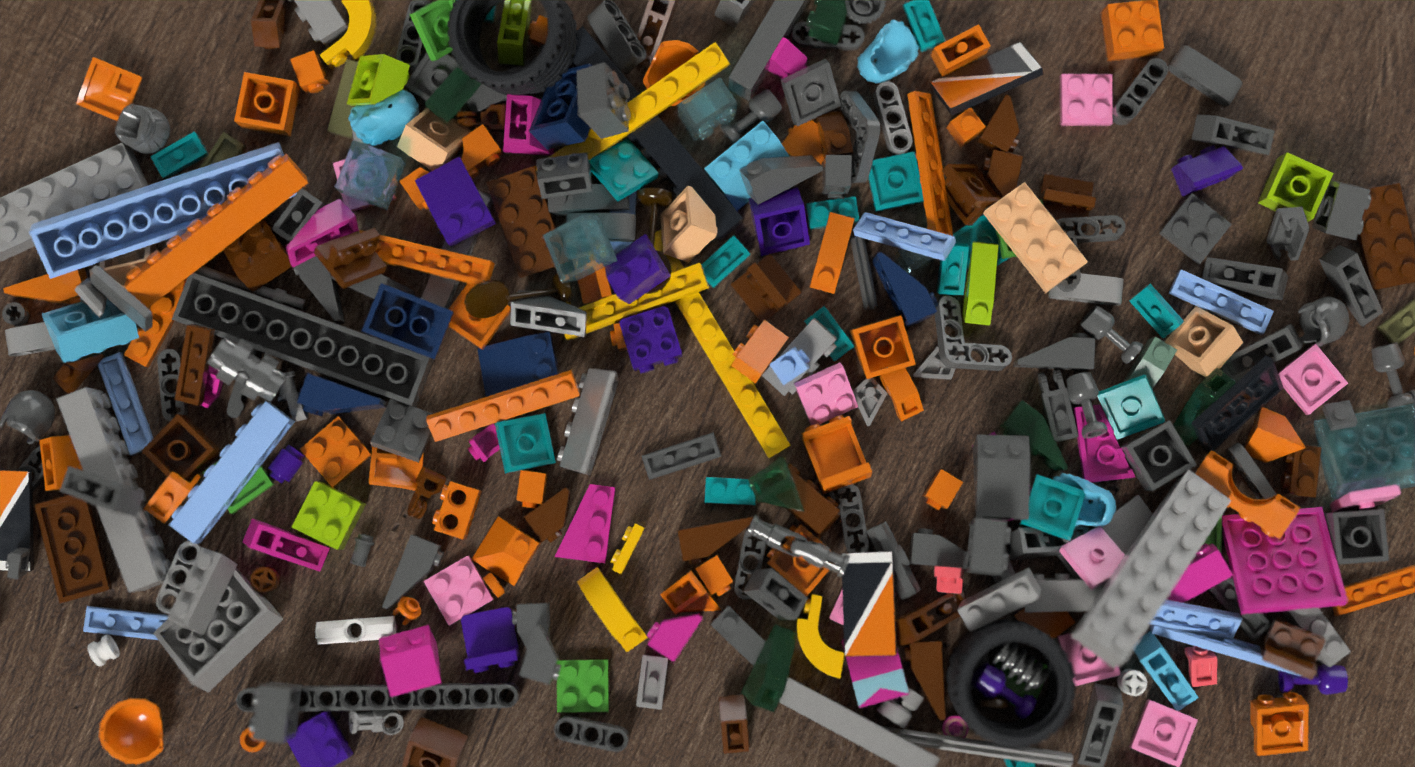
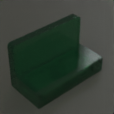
M455 68L425 102V106L447 125L480 88L481 84L477 80L468 77L459 68Z

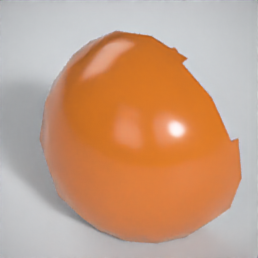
M679 40L662 42L643 78L646 89L699 54V51L689 43ZM705 82L671 106L685 105L696 99L704 89Z
M130 698L118 702L106 712L100 723L99 738L102 747L112 757L124 762V764H141L152 760L162 752L164 746L163 721L160 707L147 699Z

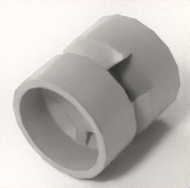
M908 688L909 695L881 702L877 708L878 712L904 729L912 718L911 711L917 710L924 699L910 688Z

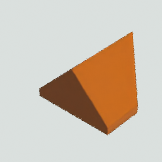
M1264 407L1259 410L1244 446L1252 458L1263 463L1306 448L1285 416Z
M692 570L660 594L675 615L679 612L722 611Z

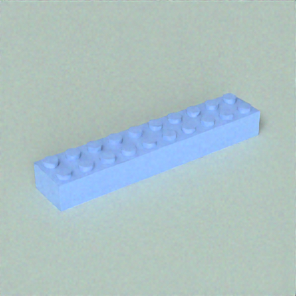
M277 142L34 223L29 233L51 279L170 239L175 235L184 234L188 231L186 228L191 222L196 219L202 220L208 215L207 211L216 203L221 205L228 199L227 196L232 190L237 187L243 188L249 183L247 180L258 171L262 173L269 167L268 163L278 155L282 157L284 154L280 143Z

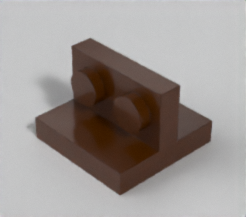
M947 164L942 170L943 174L947 177L945 186L948 203L966 226L973 225L987 208L1002 198L977 165Z
M1044 174L1042 176L1039 200L1042 199L1044 207L1055 221L1061 218L1088 217L1089 212L1095 207L1096 197H1092L1094 182ZM1087 224L1081 226V231L1085 233ZM1076 225L1070 231H1075Z
M375 228L361 233L358 231L318 245L314 250L316 257L343 289L385 273L387 267L375 252L380 237Z
M771 254L767 255L757 264L753 263L747 268L746 273L731 284V287L760 323L770 319L802 293Z
M1275 618L1268 633H1263L1259 640L1262 660L1313 680L1317 672L1315 662L1326 642L1325 637Z

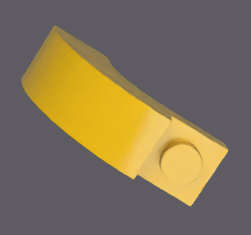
M370 0L341 1L349 14L348 29L340 40L320 54L330 69L334 66L339 67L350 54L358 61L360 56H363L370 47L376 28L375 12Z
M598 567L577 581L597 615L626 652L648 638Z
M811 594L803 609V614H807V619L799 617L796 619V632L799 644L806 657L816 668L830 676L841 678L844 652L832 649L822 641L818 631L822 596Z

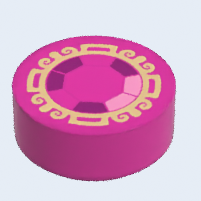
M950 715L943 721L942 731L947 736L965 738L969 727L959 715Z

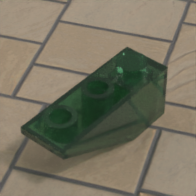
M815 0L814 4L817 5L815 12L810 11L806 26L810 27L809 37L838 45L847 16L845 0Z
M1218 368L1197 386L1173 424L1186 448L1198 438L1191 423L1236 383Z
M1023 400L1018 401L1000 425L1005 429L1003 433L1007 436H1029L1031 455L1035 457L1037 454L1046 460L1044 464L1055 472L1057 470L1066 471L1068 466L1043 415Z
M776 624L774 625L741 692L752 705L771 712L775 711L786 689L797 632Z

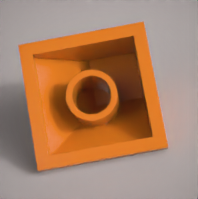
M498 516L471 560L515 586L541 545V542Z

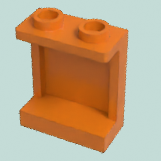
M843 415L833 417L829 420L828 424L823 426L819 424L811 425L805 429L806 432L802 433L803 444L823 495L870 478L872 475L869 462H866L853 430L850 416L845 418Z

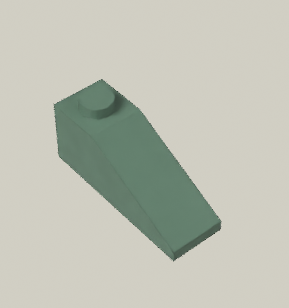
M1157 337L1149 339L1123 382L1146 374L1153 389L1165 372L1177 349Z

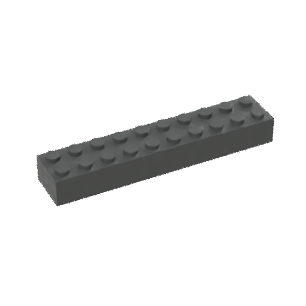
M196 273L191 274L187 278L172 320L185 325L194 324L215 329L214 335L228 338L235 343H238L242 338L255 346L253 348L255 350L416 408L434 362L433 359Z

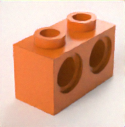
M452 481L449 482L448 486L444 485L440 499L444 501L441 510H436L432 524H435L434 530L463 540L467 539L482 491ZM459 490L466 494V500L461 505L456 504L453 498L454 494ZM451 514L455 515L458 519V525L454 529H449L446 526V518Z

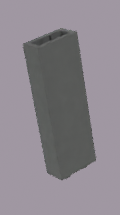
M810 0L774 1L730 74L729 90L750 101L768 72L770 58L782 37L788 39L793 27L797 24Z

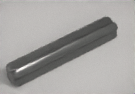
M857 236L851 239V246L863 306L865 310H873L878 307L865 238Z

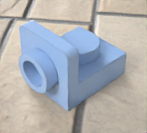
M794 347L769 365L784 386L808 370L809 366L807 363L810 360L803 349L798 351Z

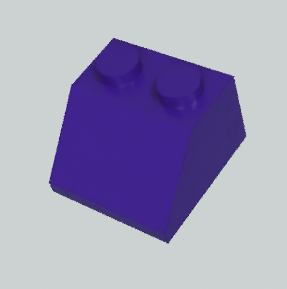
M1213 145L1201 150V155L1192 158L1190 154L1178 159V164L1171 170L1183 197L1229 179L1243 169L1242 165L1225 146L1216 149Z
M798 187L785 190L759 205L752 198H749L752 220L761 256L810 245L804 203Z
M646 234L604 262L606 277L617 297L628 304H631L671 276Z
M325 711L298 726L296 737L287 741L301 767H333L354 755L331 711Z

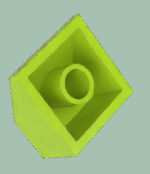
M385 54L360 56L347 104L350 106L375 105L401 91L409 79L408 70L410 65Z

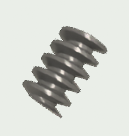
M1014 641L1010 644L1009 642L1001 643L994 653L992 664L995 665L1001 661L1000 670L1004 671L1009 668V678L1017 674L1016 684L1019 685L1025 681V691L1031 688L1037 689L1048 677L1050 669L1045 668L1042 670L1043 663L1040 661L1034 663L1035 656L1032 654L1026 656L1027 650L1025 648L1017 650L1019 647L1018 642Z

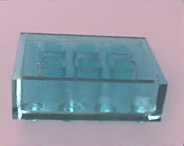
M1414 404L1356 413L1355 416L1358 421L1356 427L1333 431L1330 430L1326 419L1314 421L1318 447H1321L1320 457L1323 472L1333 501L1354 491L1399 485V489L1415 487Z

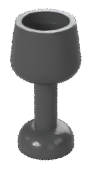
M768 89L750 99L749 108L751 112L732 126L729 123H725L720 126L732 144L741 139L739 134L758 119L760 122L769 123L782 110L781 104Z
M1096 305L1083 318L1080 325L1095 340L1106 336L1123 351L1121 359L1125 364H1128L1141 351L1143 344L1138 341L1128 343L1112 329L1115 323L1114 316Z
M1395 342L1371 349L1374 369L1380 373L1386 372L1393 396L1388 399V408L1414 402V398L1410 393L1403 392L1397 369L1405 364V358L1398 343Z
M1083 372L1067 379L1069 399L1074 404L1082 405L1087 422L1082 428V437L1086 439L1095 438L1107 433V426L1103 422L1096 420L1091 401L1095 400L1099 394V389L1092 374Z

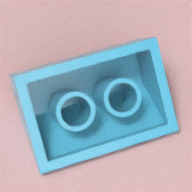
M762 121L706 166L704 172L738 211L751 198L747 194L739 170L761 158L790 156L780 140L766 123Z
M108 299L101 317L97 316L87 304L82 302L42 314L54 347L63 362L76 361L83 356L100 353L107 348L124 345L131 342V340L139 338L136 323Z

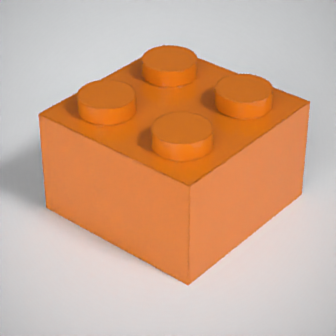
M1158 0L1107 4L1101 12L1108 61L1157 56L1164 49Z
M244 72L234 121L242 128L291 136L300 87L292 80Z

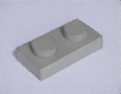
M643 654L636 707L662 710L668 665L667 657Z

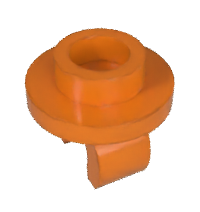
M402 597L398 601V607L394 609L393 615L395 616L401 612L406 617L402 624L407 625L410 621L417 619L421 615V608L418 601L414 598Z

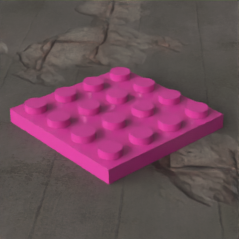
M1322 507L1300 509L1280 539L1276 536H1268L1261 530L1259 525L1253 521H1245L1238 514L1222 516V535L1231 573L1233 574L1232 577L1241 614L1340 606L1347 603L1348 600Z

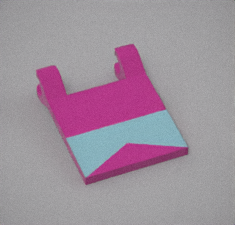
M898 650L897 656L846 657L859 708L909 695Z

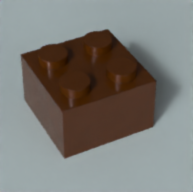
M265 218L223 249L238 278L252 293L292 267L286 247Z
M177 414L142 450L167 477L173 471L189 483L196 474L199 475L222 451L186 415Z

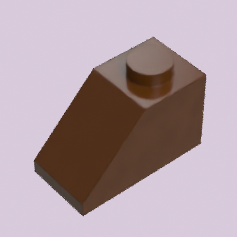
M259 0L251 18L255 47H264L265 49L280 48L285 36L287 0Z
M1007 94L996 109L978 143L991 151H1009L1012 153L1020 141L1016 138L1020 130L1011 97Z
M841 111L828 112L816 117L823 158L825 159L826 155H852L853 148L849 128Z
M993 150L989 156H985L982 170L986 171L985 177L1003 198L1017 187L1023 156Z
M565 487L525 516V519L542 542L548 540L551 543L563 535L560 530L566 524L571 494L568 487Z
M744 694L718 697L724 754L748 752L749 742Z

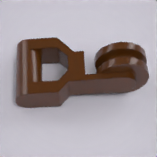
M490 105L485 112H481V123H477V120L473 119L477 117L475 112H458L457 118L461 119L457 120V124L463 127H479L483 124L491 132H504L506 105ZM490 112H497V125L490 124L487 120Z
M422 467L416 479L418 486L408 506V516L415 519L423 517L427 509V502L420 499V495L430 498L431 495L441 492L446 482L445 475ZM426 479L435 482L433 488L425 489L424 483Z

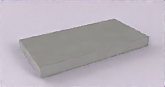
M1136 495L1115 511L1110 523L1101 527L1126 555L1153 514L1140 496ZM1056 555L1071 577H1080L1063 555Z

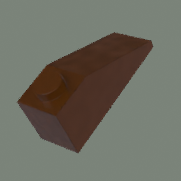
M679 0L648 1L636 36L646 52V58L640 63L641 65L650 66L660 44L665 39Z
M753 517L679 530L678 536L683 561L688 560L689 565L703 563V557L710 556L751 524Z
M962 591L961 594L946 593L897 618L896 634L899 645L903 646L916 642L960 617L961 615L957 609L961 601L966 599L964 592Z
M921 640L910 643L908 647H904V661L909 663V668L936 717L940 720H945L942 643L940 640Z

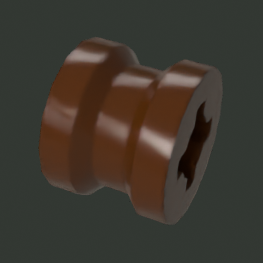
M273 567L257 568L251 575L252 587L256 591L263 593L274 591L278 588L281 580L280 573Z

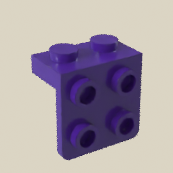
M667 307L656 308L620 321V327L634 371L639 370L640 374L654 370V365L664 363V366H669L679 362L678 358L682 357V352Z
M503 607L464 615L461 618L468 656L464 659L466 670L473 669L474 673L489 670V665L499 664V668L515 665L514 661L519 659L520 652L515 625L512 622L511 608Z

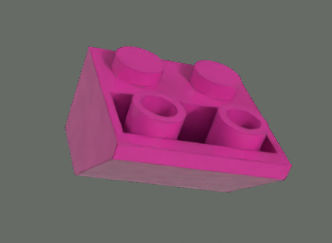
M507 94L503 152L546 156L554 154V149L547 150L529 132L540 105V99L533 96Z

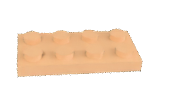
M1025 182L987 208L983 213L1045 293L1088 262Z

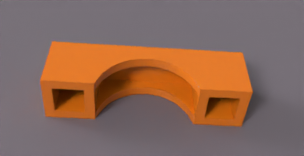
M483 124L462 138L464 150L461 160L472 179L479 174L478 170L485 165L488 167L494 165L500 160L499 156L503 154ZM421 167L400 180V183L420 210L429 208L415 180L430 173Z
M1211 450L1195 474L1231 500L1227 508L1231 507L1238 511V515L1245 521H1253L1259 525L1261 530L1268 536H1276L1280 539L1299 512L1300 507L1279 493L1267 499L1247 497L1238 490L1233 481V464Z

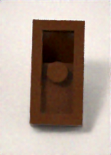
M101 352L92 353L76 361H67L53 379L65 392L73 393L105 356Z

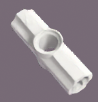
M395 616L316 622L315 632L319 645L379 640V638L396 634L397 627ZM354 623L359 624L362 628V633L359 637H355L351 633V626Z

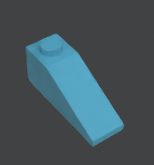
M1151 631L1142 636L1133 650L1176 711L1181 710L1199 697L1156 636Z

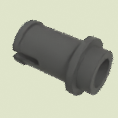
M359 533L358 537H355L356 545L350 560L351 564L366 567L371 545H374L373 536Z

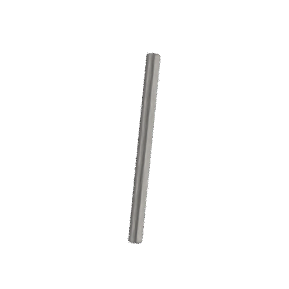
M882 726L921 747L1059 767H1072L1073 755L1066 752L1031 747H1003L989 741Z

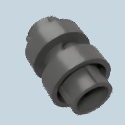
M224 337L207 362L219 370L216 378L227 385H230L233 379L244 386L240 393L253 401L257 395L267 401H271L287 377L276 369L279 361L267 354L262 359L257 358L251 354L255 346L242 338L236 344Z

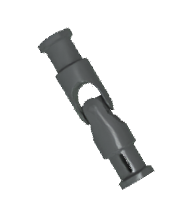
M754 515L746 534L748 537L752 535L766 541V545L794 557L801 556L809 564L818 568L825 567L834 571L839 577L843 575L850 558L848 555L841 556L830 551V547L821 543L807 541L804 536L778 524L771 525L764 522L757 515ZM785 536L796 537L792 541L790 550L785 548L781 542Z

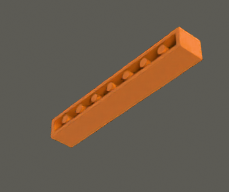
M287 153L282 157L280 155L276 156L268 163L269 167L262 173L260 171L254 173L247 180L249 183L243 188H235L228 194V199L221 205L219 203L213 205L207 211L208 215L202 220L196 219L191 222L186 228L188 231L181 236L175 235L166 243L167 247L161 252L157 250L149 255L146 259L147 263L140 268L136 266L126 274L125 288L143 305L149 308L307 185V176Z

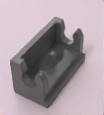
M1303 207L1276 210L1266 242L1270 244L1273 255L1278 260L1281 257L1280 249L1288 252L1291 261L1299 259L1310 229Z

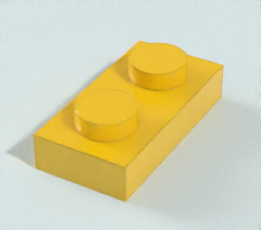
M636 523L633 528L628 526L622 538L626 543L622 551L616 550L610 562L614 564L612 570L620 574L623 573L645 529L644 527Z

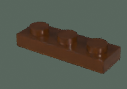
M194 324L186 326L175 400L194 405L203 404L209 370L207 362L211 358L215 329Z

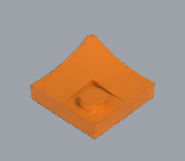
M93 57L76 104L118 121L124 107L131 103L133 104L143 77Z
M372 446L369 485L396 487L415 491L418 486L416 479L423 467L424 452L418 463Z

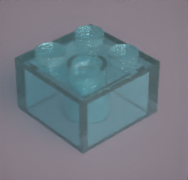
M721 77L677 105L678 116L694 141L699 137L701 140L709 137L714 132L713 129L718 125L732 122L735 119L734 115L737 110V102Z
M353 140L335 188L341 194L388 210L406 163L399 156Z
M599 213L581 215L543 235L562 283L580 280L617 261Z

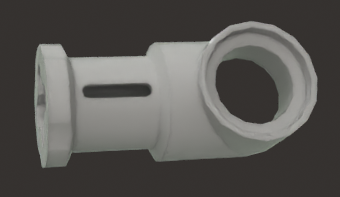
M285 372L284 374L287 377L278 390V402H288L291 416L295 422L308 419L309 412L303 410L304 405L297 403L300 392L296 390L293 378L295 372Z
M350 710L348 719L351 734L359 730H372V732H384L387 735H394L400 732L404 724L403 718L396 710H371V712ZM396 716L397 723L395 726L390 728L384 726L386 718Z

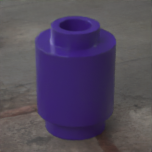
M288 444L285 449H281L268 467L272 471L270 476L281 484L284 480L290 482L302 466V460L305 455Z

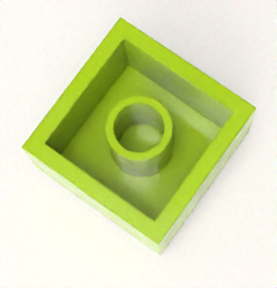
M1286 152L1277 158L1258 203L1274 211L1281 208L1303 207L1308 222L1314 219L1334 173Z
M315 481L292 528L337 550H344L366 503L323 482Z

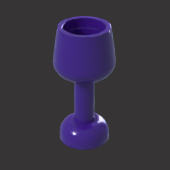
M983 663L974 673L971 684L986 698H994L998 694L1015 705L1017 717L1021 720L1025 719L1034 709L1036 698L1032 695L1020 697L1005 686L1006 675L1003 671Z
M1321 664L1318 666L1313 680L1278 671V683L1281 693L1290 692L1293 685H1317L1319 692L1324 695L1347 691L1348 677L1344 666L1332 665L1328 667L1325 664Z

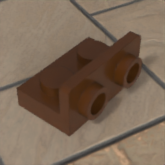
M1305 445L1306 448L1283 456V461L1286 462L1285 473H1282L1280 479V486L1283 488L1282 494L1316 498L1321 447Z

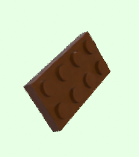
M536 166L486 182L519 278L568 262L552 213L548 209L547 198L542 199Z
M1400 183L1370 188L1371 202L1368 209L1364 210L1362 217L1364 226L1361 234H1357L1364 270L1373 290L1414 283L1415 247Z
M72 495L35 504L59 604L112 590L91 504Z

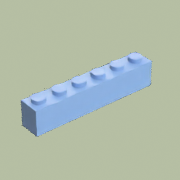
M265 401L264 404L260 403L253 410L251 421L239 428L236 433L237 438L233 444H228L221 451L220 457L222 458L219 462L207 469L204 474L205 479L201 485H196L189 492L188 498L190 499L184 506H179L172 514L173 521L169 525L193 544H201L295 423L292 418L272 403Z

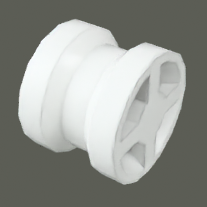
M108 634L103 636L101 641L92 642L87 646L92 660L99 667L105 665L107 660L116 659L120 656L116 642Z
M1125 669L1120 672L1121 675L1117 678V685L1122 692L1138 696L1145 691L1147 679L1143 673L1134 669Z

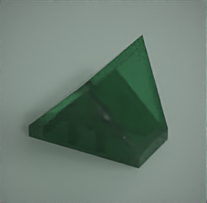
M780 457L748 479L757 503L763 502L804 512L795 482L784 457Z

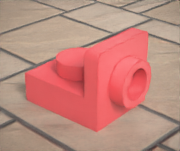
M935 566L934 577H937L936 590L938 592L961 594L963 591L964 568Z
M1197 646L1184 648L1185 655L1189 660V684L1191 687L1217 684V656L1215 653Z

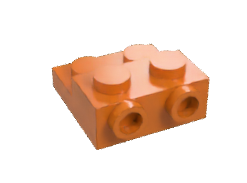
M801 524L797 528L794 525L789 528V530L804 536L807 541L823 544ZM785 536L787 540L783 545L790 550L792 541L796 537ZM772 548L766 555L770 558L767 563L806 597L829 571L825 567L818 568L809 564L801 556L794 557L775 548Z
M1296 692L1284 693L1283 697L1273 698L1271 695L1262 694L1257 697V700H1250V723L1254 728V752L1257 756L1308 751V703L1302 695Z

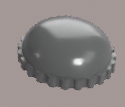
M843 0L842 6H844L843 10L849 16V19L860 24H867L880 18L884 12L886 0Z

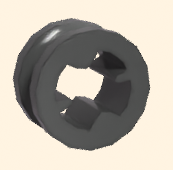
M11 302L4 307L2 316L7 323L21 326L28 321L29 310L25 305ZM15 308H17L18 312H21L20 318L16 317V321H14L15 317L11 316V312L16 311Z

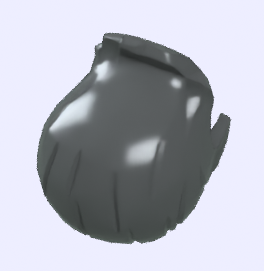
M131 103L122 110L115 126V133L121 142L135 151L150 154L159 151L165 146L170 137V125L168 119L157 109Z
M1323 297L1312 303H1306L1298 312L1300 313L1299 324L1304 332V335L1300 337L1302 343L1316 342L1315 344L1318 347H1322L1323 344L1340 339L1345 334L1349 325V314L1343 302L1333 297Z
M27 390L17 393L9 401L1 417L0 427L3 428L7 421L9 427L17 429L28 436L26 443L33 444L35 441H39L40 437L52 426L55 420L54 405L46 395L38 391Z

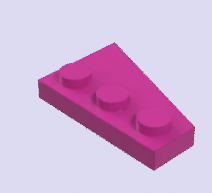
M1101 405L1092 406L1096 420L1103 422L1107 426L1108 431L1101 436L1088 439L1082 437V428L1087 424L1083 408H1073L1078 432L1077 440L1082 478L1091 483L1134 478V472L1130 469L1125 459V454L1113 434L1114 431Z
M589 485L555 557L606 563L616 487Z

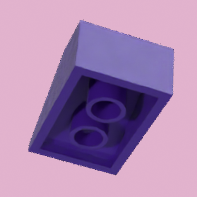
M460 157L415 180L432 216L451 248L496 224Z

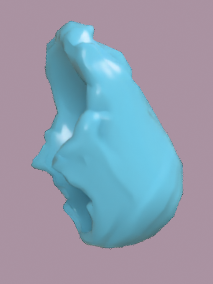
M893 19L883 26L874 41L860 54L857 67L860 70V74L868 82L878 84L889 81L908 69L911 62L918 56L917 50L919 45L910 29L903 22Z
M402 89L375 105H356L352 107L348 119L356 136L364 143L375 146L388 141V139H397L403 133L405 125L419 114V105L411 93Z
M1061 473L1060 477L1055 476L1053 478L1055 481L1083 490L1086 493L1075 526L1080 524L1086 526H1105L1110 523L1116 511V502L1109 490H1105L1086 479L1071 474Z

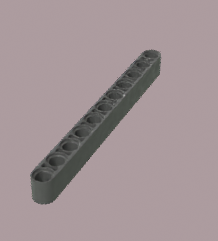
M510 682L440 683L409 692L411 694V701L403 703L399 695L391 697L387 684L302 686L301 692L307 695L308 700L306 705L300 704L299 711L509 708L518 702L521 693L519 687ZM259 686L249 687L239 692L236 703L240 710L256 712V706H251L246 702V695L248 692L254 694L255 690L259 689ZM509 688L514 692L513 701L507 702L503 700L501 695L503 689ZM453 689L461 691L463 695L461 702L457 703L451 699L450 693ZM478 689H484L488 692L487 702H480L476 698V691ZM376 690L384 693L385 701L383 704H379L374 700ZM426 690L435 691L437 694L435 703H429L425 699ZM325 691L333 695L334 699L331 705L323 701L322 696ZM350 691L358 693L359 702L357 704H352L349 701L348 694Z

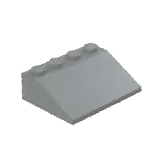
M589 368L587 374H582L579 387L583 388L580 398H575L572 412H575L573 422H568L564 436L568 437L565 447L561 446L557 460L561 461L560 467L591 476L619 382L616 372Z
M236 568L204 635L183 628L169 619L153 634L193 685L210 692L283 618L260 592L256 591L248 579Z

